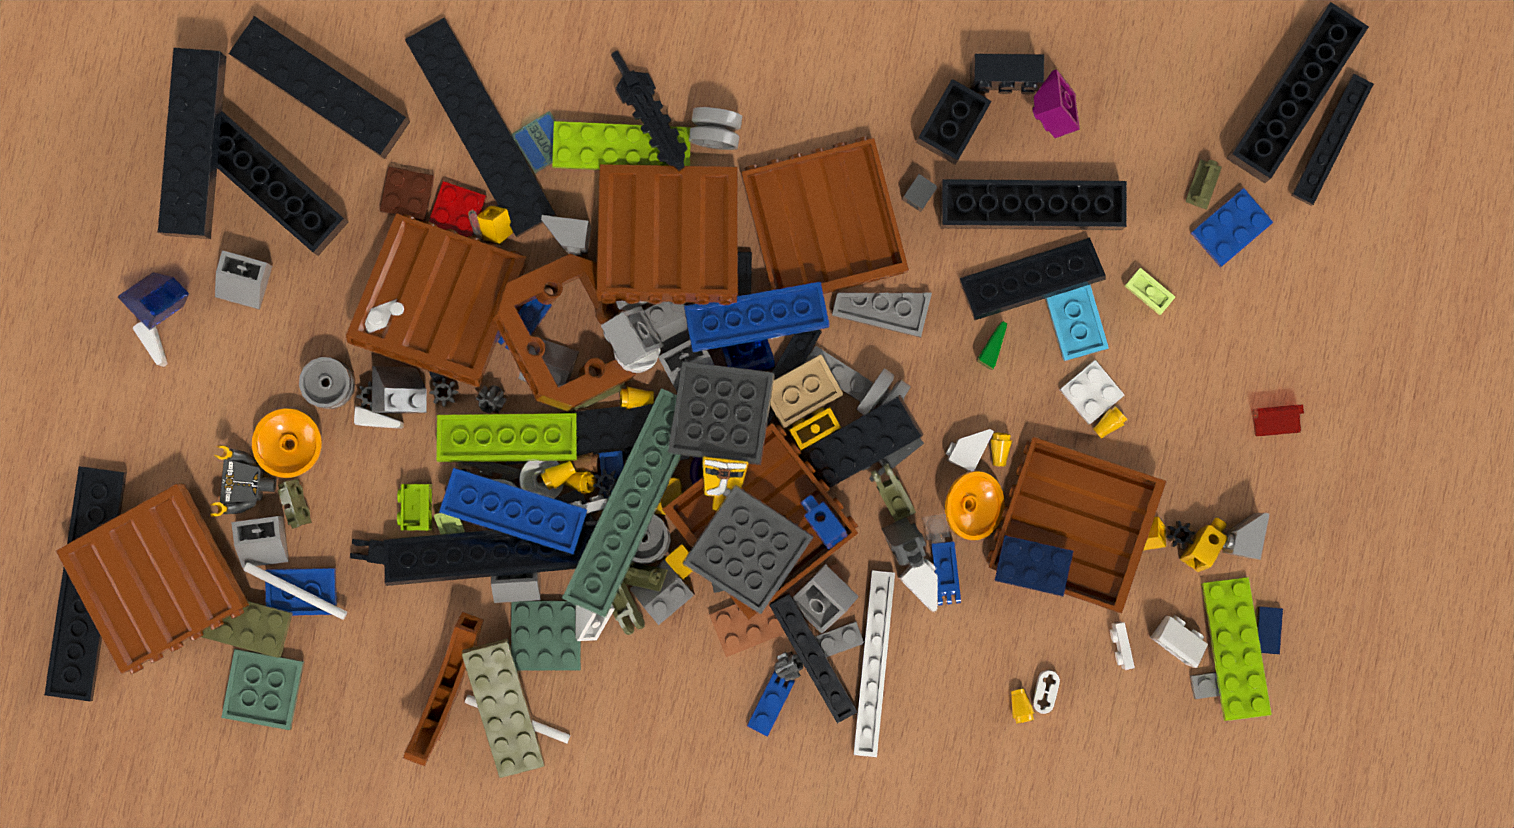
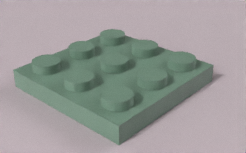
M569 601L511 602V652L517 671L581 670V641L576 640L575 604Z
M234 649L221 718L291 730L304 661L285 657L276 658L262 653Z

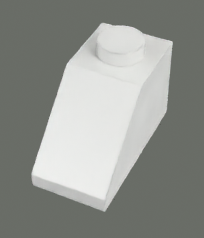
M989 429L958 439L956 443L951 442L946 451V454L949 455L947 461L969 472L974 471L994 431Z
M613 604L606 618L576 605V640H597L615 609Z

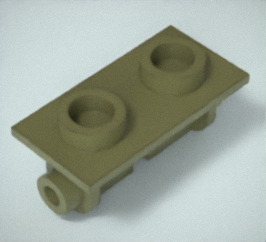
M1200 159L1185 201L1186 203L1207 210L1222 169L1221 166L1217 165L1216 161L1209 160L1207 162Z
M291 480L279 484V490L277 491L282 505L290 503V508L284 510L288 525H291V528L294 529L301 525L312 523L310 511L306 505L299 480Z
M632 562L625 575L624 582L628 585L660 592L668 570Z

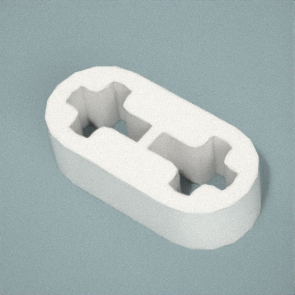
M1045 670L1039 674L1032 699L1033 708L1041 714L1049 713L1053 709L1060 684L1059 676L1051 670ZM1049 674H1052L1051 678L1055 682L1054 684H1049L1047 691L1045 690L1046 683L1043 682V678H1047ZM1044 693H1047L1046 701L1049 702V705L1040 709L1041 707L1037 704V701L1042 700Z

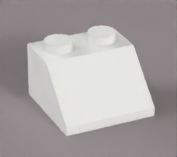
M924 559L925 563L922 566L913 568L910 565L898 578L929 610L935 612L937 610L938 576L934 573L936 567L928 559Z
M1176 615L1173 618L1165 616L1150 638L1184 664L1197 668L1208 645L1203 641L1204 636L1194 629L1189 631L1184 627L1186 623Z

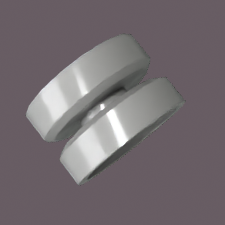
M693 108L692 122L698 126L690 129L689 142L712 149L736 150L738 149L739 135L733 131L741 129L743 117L739 113L719 108Z
M320 357L311 360L303 368L299 378V387L302 396L309 403L324 409H336L344 406L351 399L355 391V378L353 372L346 364L333 358ZM327 379H329L330 384L328 387H325L324 382H328Z
M884 368L856 410L865 415L872 411L875 406L879 407L898 395H901L903 399L911 386L900 380L890 390L888 387L894 379V374Z
M655 514L645 533L648 536V540L646 542L641 541L633 558V561L636 563L653 564L661 560L669 550L671 543L670 531L665 522Z

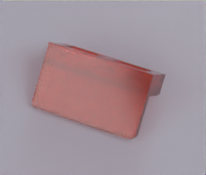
M1303 404L1252 410L1256 437L1301 432L1300 414H1304Z

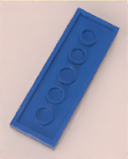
M821 282L738 296L737 303L730 305L709 302L706 305L693 304L684 306L692 352L829 328Z
M453 468L439 513L574 554L588 510Z

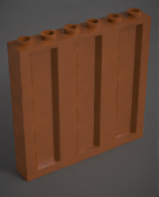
M868 136L855 139L856 143L848 145L846 142L834 144L832 149L824 150V147L811 150V154L802 156V153L789 156V160L780 161V159L768 161L766 166L750 165L745 167V171L741 172L771 290L821 282L823 294L908 273L909 268L875 138L869 139Z
M600 164L597 301L608 304L616 301H625L629 304H636L639 301L651 304L672 302L678 305L685 304L686 302H695L699 305H706L709 302L721 305L737 303L738 167L685 166L684 169L678 171L673 166Z
M396 214L346 333L347 343L480 387L500 335L493 321V316L501 290L506 283L523 276L527 266L526 257L517 251L509 252L503 250L497 244L490 243L488 245L482 243L473 236L465 237L459 235L458 232L452 229L444 230L438 228L434 223L428 221L424 223L417 221L408 214H403V216ZM393 300L404 306V311L401 315H390L386 327L368 333L365 321L372 308Z
M773 423L766 428L761 465L748 464L741 489L813 535V539L769 603L858 534L856 530L858 525L851 516L846 518L841 511L844 509L843 505L836 497L832 500L827 493L830 489L822 479L817 481L813 476V473L816 472L808 461L803 463L798 456L801 454L794 443L789 445L784 438L787 435L779 424L774 426ZM704 477L662 509L691 547L694 546L717 512V510H713L714 496H707L704 493ZM810 495L814 497L818 504L824 502L846 530L847 537L829 550L805 518L807 511L801 505V502ZM820 515L817 517L816 520L818 522H823L825 520V517L823 515ZM729 594L748 620L758 613Z
M1033 437L1031 442L1027 441L1023 454L1027 455L1025 462H1020L1016 476H1019L1017 485L1013 484L1009 497L1012 500L1010 506H1005L1001 519L1005 521L1002 529L997 528L994 541H997L995 550L990 549L986 561L990 563L988 568L997 571L1005 536L1072 550L1073 556L1064 594L1122 614L1166 485V480Z
M184 483L175 484L56 550L121 674L130 672L132 675L144 668L142 664L149 660L152 664L164 657L162 653L169 649L172 653L184 646L182 642L189 638L191 641L202 637L204 635L203 631L210 627L211 630L222 626L224 619L229 616L234 619L245 613L243 609L249 606Z

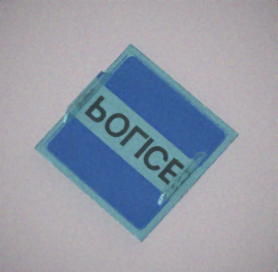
M550 111L511 135L535 173L553 162L554 121L556 120Z

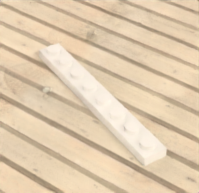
M874 570L871 572L853 753L859 756L877 757L895 573Z

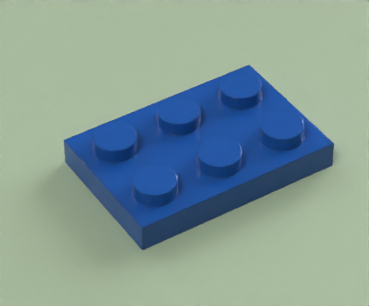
M1243 188L1193 230L1191 234L1218 266L1222 267L1274 222Z
M336 568L265 570L337 606ZM265 581L266 606L292 612V616L332 615Z

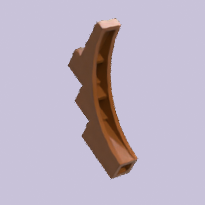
M462 611L454 626L446 655L426 707L404 752V759L425 767L437 741L440 740L447 726L452 706L461 690L467 671L462 657V650L477 646L484 619Z

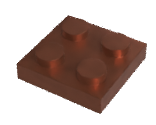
M389 167L379 211L392 215L399 214L403 216V214H408L417 220L426 221L435 177L429 174Z

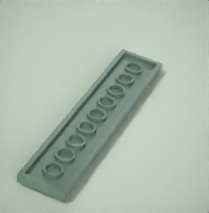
M662 388L562 597L564 600L606 618L682 456L668 453L677 395Z

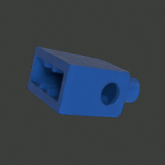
M812 495L801 502V505L807 511L805 515L807 522L828 550L847 537L846 530L824 502L818 504ZM823 515L825 517V520L823 522H818L816 520L817 517Z

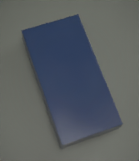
M1258 606L1257 630L1261 653L1280 655L1283 608Z

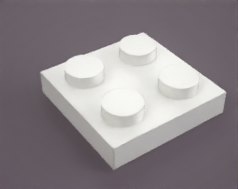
M1096 360L1059 389L1088 425L1124 396V393Z

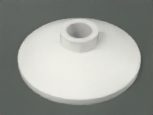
M557 461L526 462L519 476L521 489L552 499L556 498L564 485L561 484L557 489L552 488L549 490L544 481L538 483L536 478L545 472L544 469L559 465Z

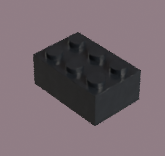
M974 54L970 62V89L976 90L978 94H987L989 90H998L999 94H1011L1012 91H1021V94H1034L1044 83V54Z
M951 79L916 143L956 165L992 101Z

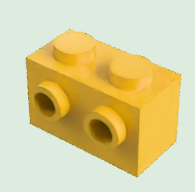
M821 407L811 413L812 418L806 421L804 418H801L791 424L793 428L789 432L800 451L841 428L831 408L825 410L824 407Z

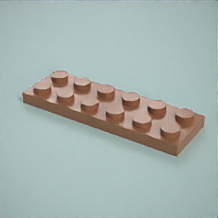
M835 563L828 566L845 583L838 564ZM818 571L805 575L776 599L787 593H790L793 597ZM736 604L709 614L726 657L785 634L769 604L761 614L757 613L749 620ZM804 617V619L806 620L807 624H811V623Z

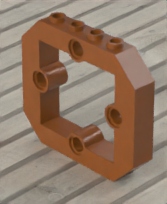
M571 253L506 283L501 290L493 316L494 323L536 401L565 411H569L629 381L636 375V373L623 369L616 359L605 364L599 358H591L581 366L579 378L558 387L542 358L545 352L544 342L539 337L530 336L516 310L517 307L534 299L545 305L552 304L563 292V286L578 278L597 310L596 319L601 325L620 313L627 311L619 309L616 302L608 304L597 301V263ZM544 288H551L553 295L548 294ZM606 308L612 310L614 317L606 313ZM527 346L533 347L536 354H530L527 351ZM589 367L596 370L597 376L589 373Z

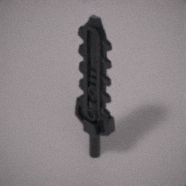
M619 51L613 52L611 57L622 74V78L615 88V93L622 104L626 103L627 106L632 105L635 112L632 115L635 120L640 119L643 126L640 129L643 134L649 133L651 137L649 145L651 148L657 147L660 152L657 155L659 162L665 161L678 171L684 169V152L688 148L685 142H678L679 132L677 128H670L669 123L671 119L669 115H663L660 111L663 108L661 101L653 99L652 96L655 94L654 90L656 87L648 73L630 71Z

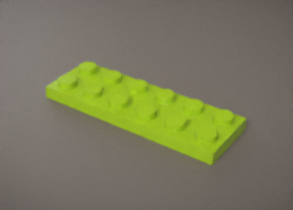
M554 121L552 168L600 170V164L670 165L665 161L659 162L657 155L660 152L657 147L651 148L649 145L651 137L649 133L643 134L640 129L643 125ZM670 126L671 129L677 128L679 132L678 142H685L688 149L684 152V165L690 166L689 134L691 127Z
M577 414L437 415L436 460L437 462L577 460Z
M1249 577L1202 583L1224 721L1272 715Z

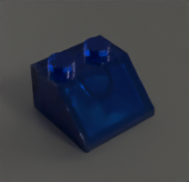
M152 272L118 295V298L151 330L183 308L189 293L174 277Z
M768 339L721 347L726 367L756 371H767L775 368V361Z

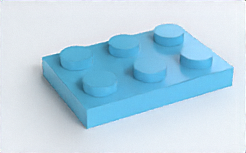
M1091 285L1045 298L1063 361L1109 349Z

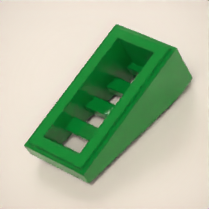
M1004 321L998 324L976 359L977 362L990 370H993L996 366L1008 323Z

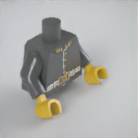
M223 445L216 446L223 448L224 453L221 456H214L224 460L220 502L209 505H216L218 512L210 514L211 516H220L223 513L225 515L241 514L254 507L257 501L262 500L263 491L275 492L276 478H264L265 470L260 467L254 457L244 451L229 450Z

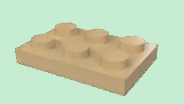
M820 354L774 380L770 406L782 428H785L842 396L843 393Z

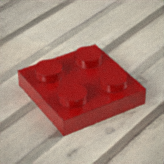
M443 181L429 222L444 230H455L459 235L465 237L474 236L478 225L476 216L482 212L487 196Z

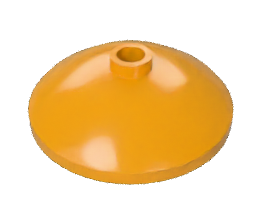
M279 409L267 414L257 424L252 436V451L256 461L266 472L277 477L292 478L304 474L314 466L321 453L322 438L318 426L307 414L295 409ZM290 439L294 442L292 448L287 447V441Z
M980 471L967 472L957 478L951 485L945 501V516L952 531L959 537L967 540H980L989 536L999 525L1004 510V495L997 480L991 475Z

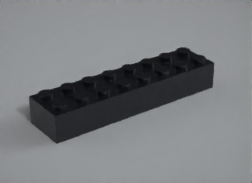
M1332 2L1326 5L1226 159L1261 182L1266 183L1269 181L1369 26Z
M255 16L228 53L236 61L383 159L388 156L410 123L404 115Z
M173 47L158 233L164 236L211 239L227 58L221 51Z
M222 111L217 169L311 252L319 256L348 224V221Z
M942 179L940 183V229L1123 230L1127 227V181Z

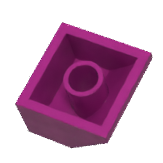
M1055 69L1035 94V106L1032 108L1036 120L1042 122L1045 131H1049L1054 138H1058L1080 130L1076 94L1058 70Z

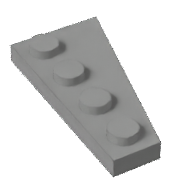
M837 293L832 316L921 338L932 293Z

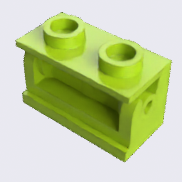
M401 484V489H398L397 492L398 503H401V512L397 513V525L401 526V530H432V484Z

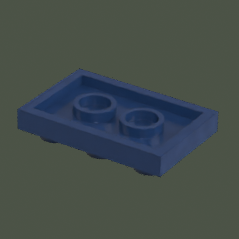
M1005 536L995 582L1063 597L1073 551Z

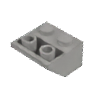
M222 250L216 270L215 297L260 310L272 265Z
M690 340L658 356L676 392H678L682 362L714 365L707 350L692 352Z
M284 516L231 522L234 546L242 568L247 563L261 566L289 562Z

